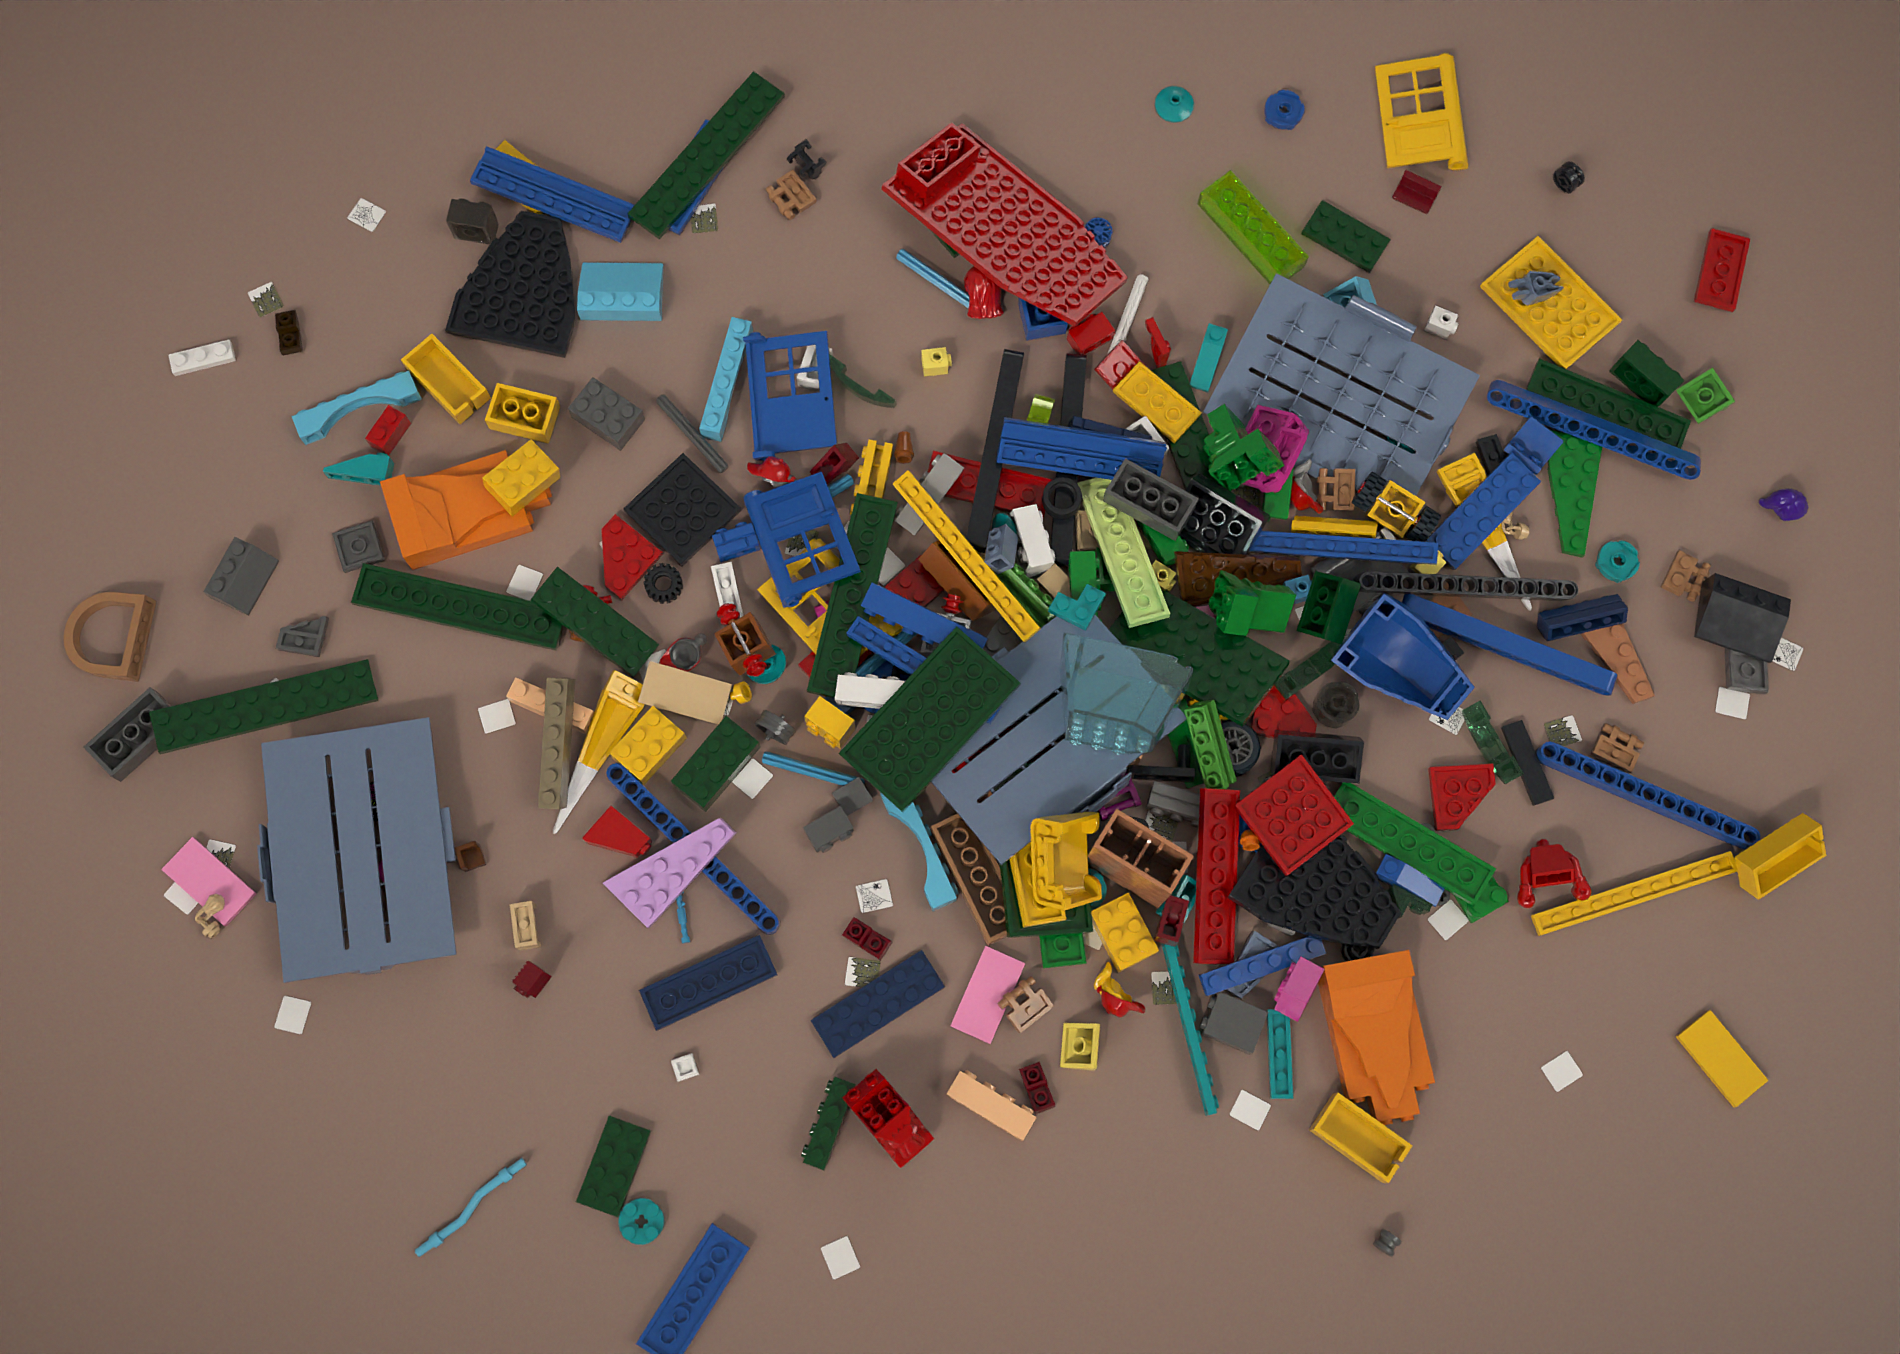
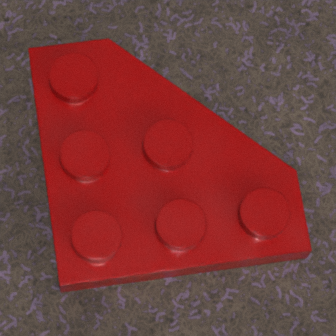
M615 514L601 529L604 578L606 588L623 600L643 578L647 570L651 569L660 559L663 552Z
M1280 676L1254 711L1251 727L1257 735L1274 739L1275 730L1316 733L1317 724L1284 677Z
M1493 764L1428 768L1435 831L1457 830L1461 827L1468 816L1496 785Z

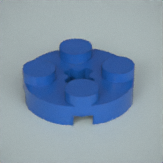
M1281 90L1274 95H1270L1264 107L1266 122L1278 129H1294L1304 114V104L1299 100L1300 97L1289 90ZM1284 106L1287 107L1286 110L1289 112L1283 113L1280 109Z

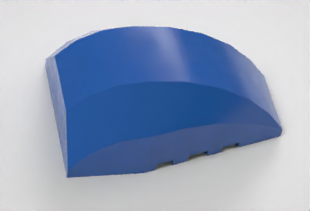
M1383 593L1370 605L1344 638L1343 643L1340 644L1331 659L1332 662L1363 685L1381 691L1390 697L1393 696L1407 704H1412L1445 720H1448L1475 688L1458 663L1419 614L1386 593Z

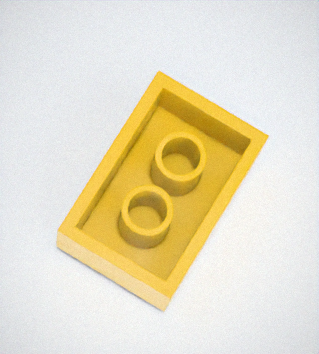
M497 383L485 422L491 430L549 444L560 410V404L557 397Z
M531 439L482 477L484 487L513 516L560 479V470Z
M652 706L609 754L617 763L624 766L642 785H645L682 745L687 737L681 729Z
M1129 892L1091 911L1092 924L1118 973L1159 952Z

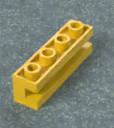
M868 440V445L863 446L862 458L865 459L864 464L859 466L858 477H861L860 484L855 485V497L857 493L884 498L893 444L885 442L883 446L877 445L875 440ZM852 503L851 509H850V516L852 515V511H853V507H854V504H853V503Z

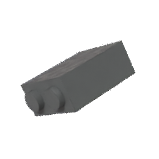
M1221 992L1216 993L1215 996L1212 995L1207 1005L1210 1008L1208 1016L1204 1015L1200 1023L1201 1035L1246 1054H1253L1268 1012Z

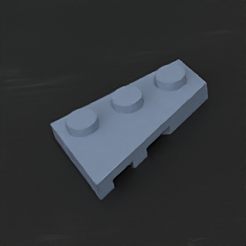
M1252 931L1236 961L1276 948L1278 945L1256 931ZM1265 976L1226 989V991L1241 999Z

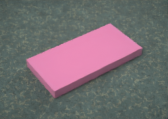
M194 837L161 869L202 907L206 904L210 895L218 894L223 896L225 902L224 909L213 915L223 926H227L257 894Z
M985 946L950 1027L991 1044L1006 1009L1005 1007L1002 1010L997 1003L1003 999L1002 996L1005 993L1014 990L1025 963Z

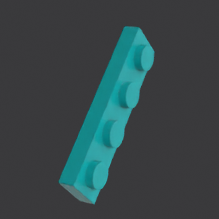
M1268 1009L1266 1011L1268 1012L1267 1040L1270 1099H1293L1290 1018L1274 1009Z

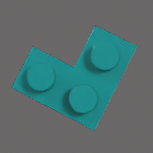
M1089 584L1084 588L1078 601L1058 592L1048 612L1086 631L1103 602L1106 593Z

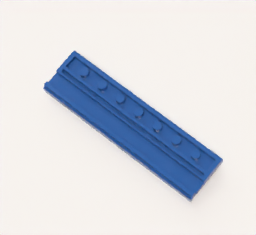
M486 146L484 155L479 160L470 179L471 184L620 243L632 220L628 217L627 213L634 204Z
M1004 417L996 462L1112 480L1126 458L1160 477L1167 444L1155 440Z

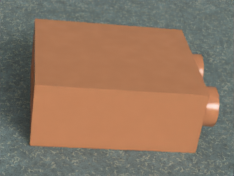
M1116 809L1088 855V866L1156 908H1159L1172 894L1194 856Z

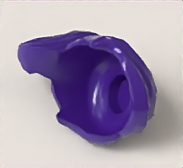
M1792 488L1780 489L1773 492L1769 497L1759 500V504L1763 508L1773 509L1783 521L1798 520L1807 514L1809 508L1806 497L1800 491Z

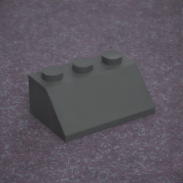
M234 537L203 592L211 599L249 616L279 560L256 546Z

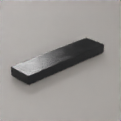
M1520 720L1502 726L1501 730L1532 805L1535 806L1553 800V793L1523 721Z

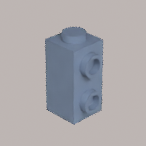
M1007 524L989 531L984 562L996 574L1013 568L1015 564L1018 536Z

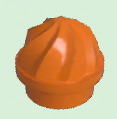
M1247 829L1241 834L1240 844L1244 850L1254 851L1260 848L1261 842L1251 829Z

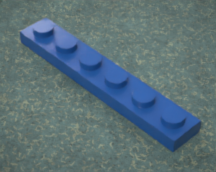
M1307 936L1199 974L1205 996H1209L1290 967L1292 962L1297 964L1300 957L1310 960L1326 954L1321 939Z

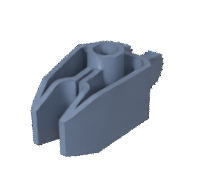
M1529 271L1521 279H1515L1508 283L1509 288H1518L1519 290L1512 294L1513 299H1522V302L1527 306L1546 301L1564 289L1563 286L1554 285L1561 278L1550 272Z

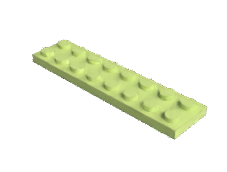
M1094 478L1078 482L1077 484L1082 492V504L1129 628L1169 618L1168 606L1134 518L1103 502L1104 493L1112 480Z

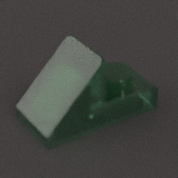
M1395 884L1389 886L1387 890L1392 902L1401 911L1398 919L1403 916L1407 906L1410 907L1409 910L1411 912L1421 915L1428 913L1433 905Z

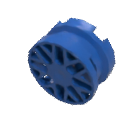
M1103 218L1089 220L1085 226L1086 230H1090L1095 236L1094 240L1099 246L1102 245L1106 248L1111 241V224Z

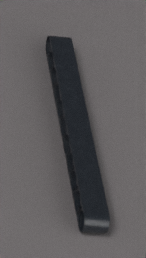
M1004 349L966 536V539L979 553L986 552L1003 463L996 462L1004 417L1012 418L1024 358V352Z
M1066 353L1060 426L1068 427V422L1073 416L1082 418L1087 355ZM1056 471V478L1065 477L1077 483L1078 475ZM1056 488L1054 507L1062 510L1071 507L1074 503L1073 493L1067 488ZM1075 515L1067 519L1053 518L1050 549L1054 551V564L1057 566L1069 567L1068 555L1072 552Z
M1375 571L1360 573L1353 579L1354 582L1361 584L1359 592L1565 601L1575 598L1579 591L1577 584L1570 580ZM1363 577L1367 578L1368 580L1367 587L1364 586L1362 583ZM1383 578L1388 580L1389 585L1387 588L1383 585ZM1404 579L1408 581V588L1403 586ZM1424 580L1429 584L1428 589H1425L1423 586ZM1444 581L1449 585L1448 590L1443 587ZM1464 581L1468 584V591L1463 587ZM1484 582L1488 585V592L1483 588ZM1504 583L1508 586L1507 593L1503 589ZM1524 584L1528 587L1527 594L1523 590ZM1544 585H1545V586L1547 587V589H1548L1547 595H1546V594L1544 593V591H1543V586H1544ZM1563 587H1566L1567 595L1564 594Z

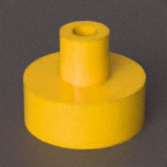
M745 681L734 684L733 691L729 694L731 700L736 699L740 704L749 702L752 699L751 689Z

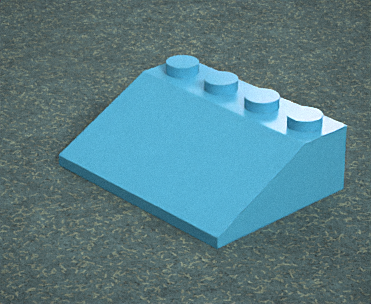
M582 263L577 300V312L580 320L662 321L663 263Z

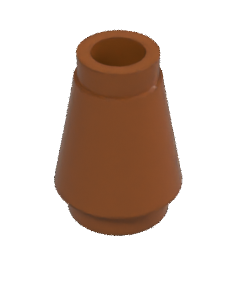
M906 431L898 433L894 457L898 463H910L914 457L910 433Z

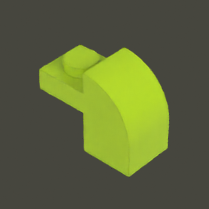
M1035 394L1026 421L1048 424L1055 399Z

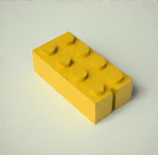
M430 334L401 359L406 370L410 371L411 375L460 425L474 413L472 410L474 407L478 410L491 399L487 389L433 334Z
M1801 813L1768 836L1757 841L1748 849L1740 852L1735 856L1740 887L1759 900L1825 857L1826 850L1825 843L1822 841L1824 839L1822 825L1806 814Z
M1333 1093L1309 1129L1310 1132L1382 1183H1389L1399 1168V1165L1391 1164V1162H1403L1413 1146L1340 1093Z

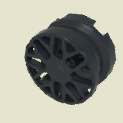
M1571 161L1565 162L1561 168H1558L1553 173V180L1556 186L1567 194L1575 191L1585 181L1581 168Z
M1342 944L1341 955L1344 961L1347 962V960L1352 961L1373 957L1375 949Z

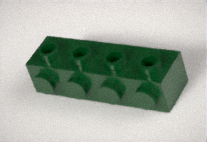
M834 1077L833 1081H828L824 1092L828 1096L825 1102L821 1101L817 1114L820 1115L818 1123L813 1122L809 1132V1136H812L809 1145L805 1144L801 1157L804 1158L803 1163L825 1171L848 1109V1105L842 1097L850 1089L854 1088L856 1084Z

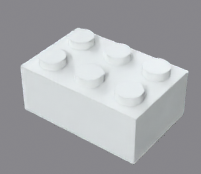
M1035 504L1013 509L1009 514L1016 527L1018 536L1015 562L1023 568L1024 574L1029 579L1040 577L1051 568L1055 561L1054 551L1050 549L1048 543L1049 534L1047 530H1044L1042 524L1043 515L1041 511H1038Z

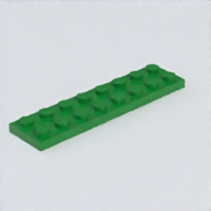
M1343 782L1334 798L1354 823L1346 831L1381 852L1410 865L1470 905H1476L1496 871L1495 867L1352 783Z

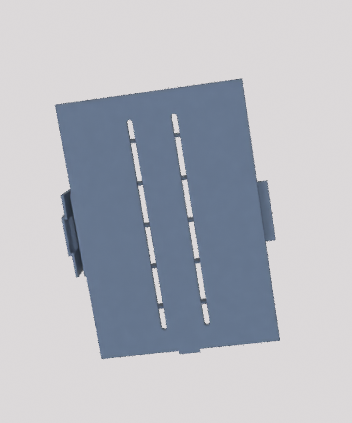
M1276 273L1203 413L1209 414L1225 404L1243 422L1245 429L1257 405L1294 413L1309 429L1307 440L1294 468L1311 459L1312 465L1307 474L1316 479L1319 477L1320 468L1328 469L1327 476L1333 477V469H1355L1356 491H1358L1367 476L1374 472L1385 480H1391L1417 496L1432 465L1447 448L1451 440L1449 436L1453 431V426L1480 375L1411 341L1417 326L1401 319L1396 314L1355 295L1343 307ZM1271 335L1283 341V344L1280 345L1268 339L1266 336ZM1285 343L1315 357V362L1284 347ZM1318 359L1349 374L1348 379L1317 364ZM1249 368H1253L1265 374V378L1263 379L1251 373L1249 371ZM1269 376L1299 391V393L1295 395L1266 379ZM1351 376L1382 391V394L1379 395L1351 381ZM1300 393L1332 408L1329 412L1299 397ZM1384 393L1416 408L1413 412L1383 397ZM1333 410L1364 424V428L1362 429L1332 414ZM1417 410H1420L1432 416L1433 420H1429L1417 414ZM1368 426L1398 442L1397 445L1366 431V427ZM1401 443L1415 450V454L1398 447Z
M1096 615L1086 631L1056 616L1026 643L1022 642L1010 652L1004 647L992 656L1021 685L1005 701L992 723L988 724L986 722L932 781V784L1001 865L1031 842L1030 827L1032 820L1035 818L1090 811L1096 812L1129 784L1132 773L1130 772L1125 776L1126 767L1187 720L1186 715L1142 668V662L1130 648L1126 650ZM1100 656L1104 657V659L1097 665H1095L1092 669H1089L1087 667ZM1083 669L1086 671L1084 675H1082L1075 682H1073L1071 685L1065 688L1062 692L1058 690L1061 686H1063L1070 679H1072L1074 676L1080 673ZM1126 685H1129V686H1130V688H1129L1128 690H1126L1124 693H1122V694H1121L1120 696H1118L1117 698H1115V697L1113 696L1115 693H1117L1119 690H1121L1124 686H1126ZM1055 692L1057 694L1054 698H1052L1049 702H1047L1045 705L1039 708L1032 715L1028 713L1031 709L1037 706L1040 702H1042L1052 693ZM1109 698L1112 700L1111 703L1088 721L1083 719ZM1025 715L1027 717L1023 722H1021L1019 725L1013 728L1002 738L998 736L1001 732H1003L1005 729L1011 726L1022 716ZM1079 721L1082 723L1079 728L1057 745L1053 742ZM995 738L997 742L971 762L968 760L971 755ZM1051 744L1053 748L1027 768L1024 766L1026 762ZM965 761L967 763L958 772L952 773V770ZM1021 768L1023 770L995 792L993 789L1017 769ZM989 791L992 793V795L989 796L982 803L977 802V800H979Z
M430 718L261 743L269 823H267V827L259 824L260 845H257L260 882L264 883L266 902L276 904L283 982L287 983L342 973L378 974L382 970L391 969L397 964L457 955L446 862L456 861L450 808H440ZM367 749H371L373 768H368ZM327 755H330L332 774H327ZM368 772H373L376 806H372ZM329 778H333L336 812L332 813L328 784ZM372 810H377L381 844H376ZM332 816L337 818L340 847L338 851H335ZM377 848H381L384 883H380ZM340 854L344 887V889L340 890L336 863V855ZM383 886L386 889L388 922H384L381 896V887ZM340 893H344L348 926L343 929ZM386 925H389L390 927V943L386 942ZM344 932H348L350 947L348 950L345 949Z

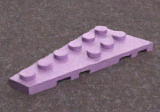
M718 818L608 879L603 884L647 928H650L733 838L736 832L722 818Z

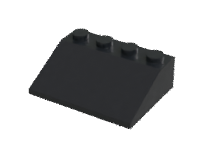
M1199 473L1191 479L1185 490L1199 498L1194 512L1180 533V538L1184 539L1188 545L1201 553L1247 555L1262 532L1270 515Z
M1714 573L1702 581L1694 637L1771 663L1789 618L1791 599Z

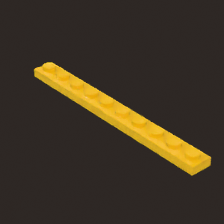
M907 470L893 483L895 488L1022 641L1026 643L1041 630V627L995 572L984 562L985 560L914 475Z
M1731 851L1590 896L1585 901L1577 900L1531 915L1538 936L1735 873L1737 872L1736 862Z

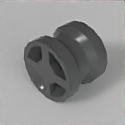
M1382 1229L1380 1238L1375 1240L1373 1245L1383 1253L1393 1257L1395 1254L1394 1249L1396 1246H1400L1402 1241L1392 1233Z

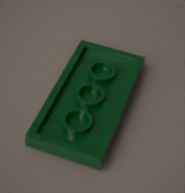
M1323 200L1301 233L1368 273L1372 271L1391 240Z
M609 1116L576 1202L618 1218L651 1130Z

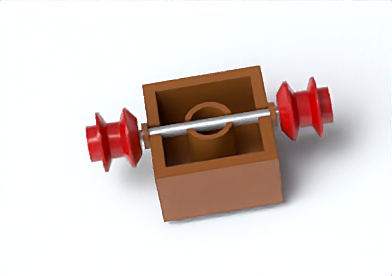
M726 603L721 605L717 611V617L721 618V624L726 627L714 634L727 660L739 675L745 672L749 676L761 675L767 666L764 661L776 654L763 628L751 612L740 618V613L736 611L735 604Z

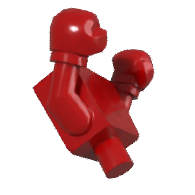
M1546 839L1537 841L1536 847L1530 849V856L1525 857L1520 867L1521 884L1519 885L1517 900L1519 905L1524 908H1531L1535 904L1532 888L1573 883L1571 893L1575 899L1585 901L1592 895L1591 887L1586 877L1583 876L1578 858L1565 851L1560 844L1549 845Z

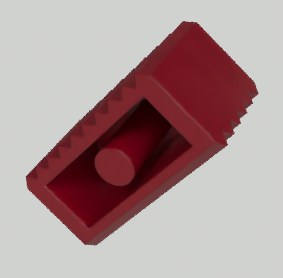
M526 961V965H523L524 968H521V972H518L515 979H512V982L516 985L514 990L527 998L530 995L536 998L552 976L534 963Z

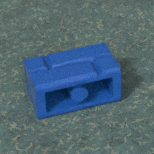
M740 522L733 529L727 530V528H722L712 535L721 563L760 550L752 522L748 524L747 522Z

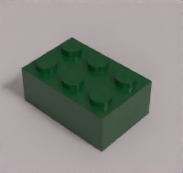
M1639 340L1609 370L1612 375L1642 401L1657 407L1685 381L1677 371L1671 369L1661 357L1656 356L1646 344Z
M1315 571L1296 631L1342 644L1361 584L1342 577Z

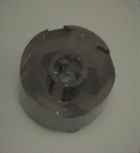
M1346 682L1328 683L1316 695L1312 711L1318 721L1327 727L1337 729L1345 726L1359 711L1358 693L1353 686ZM1335 702L1339 704L1338 707L1334 706Z

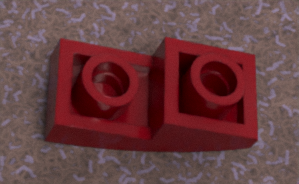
M853 917L842 934L843 937L880 961L892 944L891 940L874 931L870 926Z
M1040 1062L1019 1069L1034 1114L1056 1107Z

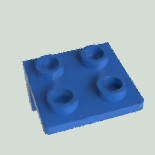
M1530 417L1504 448V451L1508 454L1513 453L1531 472L1537 475L1561 446L1563 440L1535 418Z

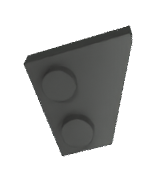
M322 616L314 621H304L295 626L282 627L276 649L320 657L329 618Z

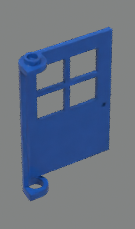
M827 331L766 338L759 332L749 333V336L743 337V341L746 344L755 451L752 452L753 459L765 461L767 457H775L776 453L826 448L836 445L837 436ZM816 345L817 366L794 369L792 348ZM788 348L789 370L766 373L764 351ZM818 371L820 392L796 395L794 374ZM790 374L792 396L768 399L766 377Z
M822 472L764 493L760 490H754L743 497L783 608L798 605L802 599L801 594L861 572ZM829 524L835 542L811 550L805 532ZM801 534L808 552L784 560L777 542ZM838 547L844 565L820 573L814 555ZM810 557L816 575L792 583L786 565Z

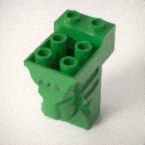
M1225 404L1207 414L1209 423L1214 431L1205 437L1203 449L1210 457L1209 473L1224 488L1232 491L1261 472L1269 476L1285 466L1275 445L1259 429L1248 434L1243 422Z
M1220 570L1219 576L1215 580L1213 596L1209 600V608L1216 616V625L1223 633L1247 636L1249 629L1284 633L1296 594L1288 586L1263 585L1259 581L1251 583L1247 578L1239 580L1235 575Z

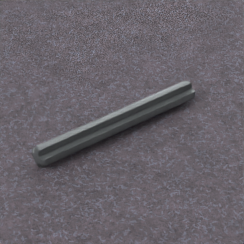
M660 395L656 402L719 473L726 471L728 464L666 395Z

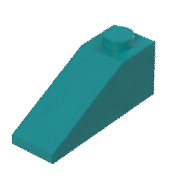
M1208 324L1191 377L1190 386L1192 388L1205 392L1209 391L1228 329Z
M385 453L367 454L324 467L323 472L329 479L381 486L380 481L392 478L395 463Z

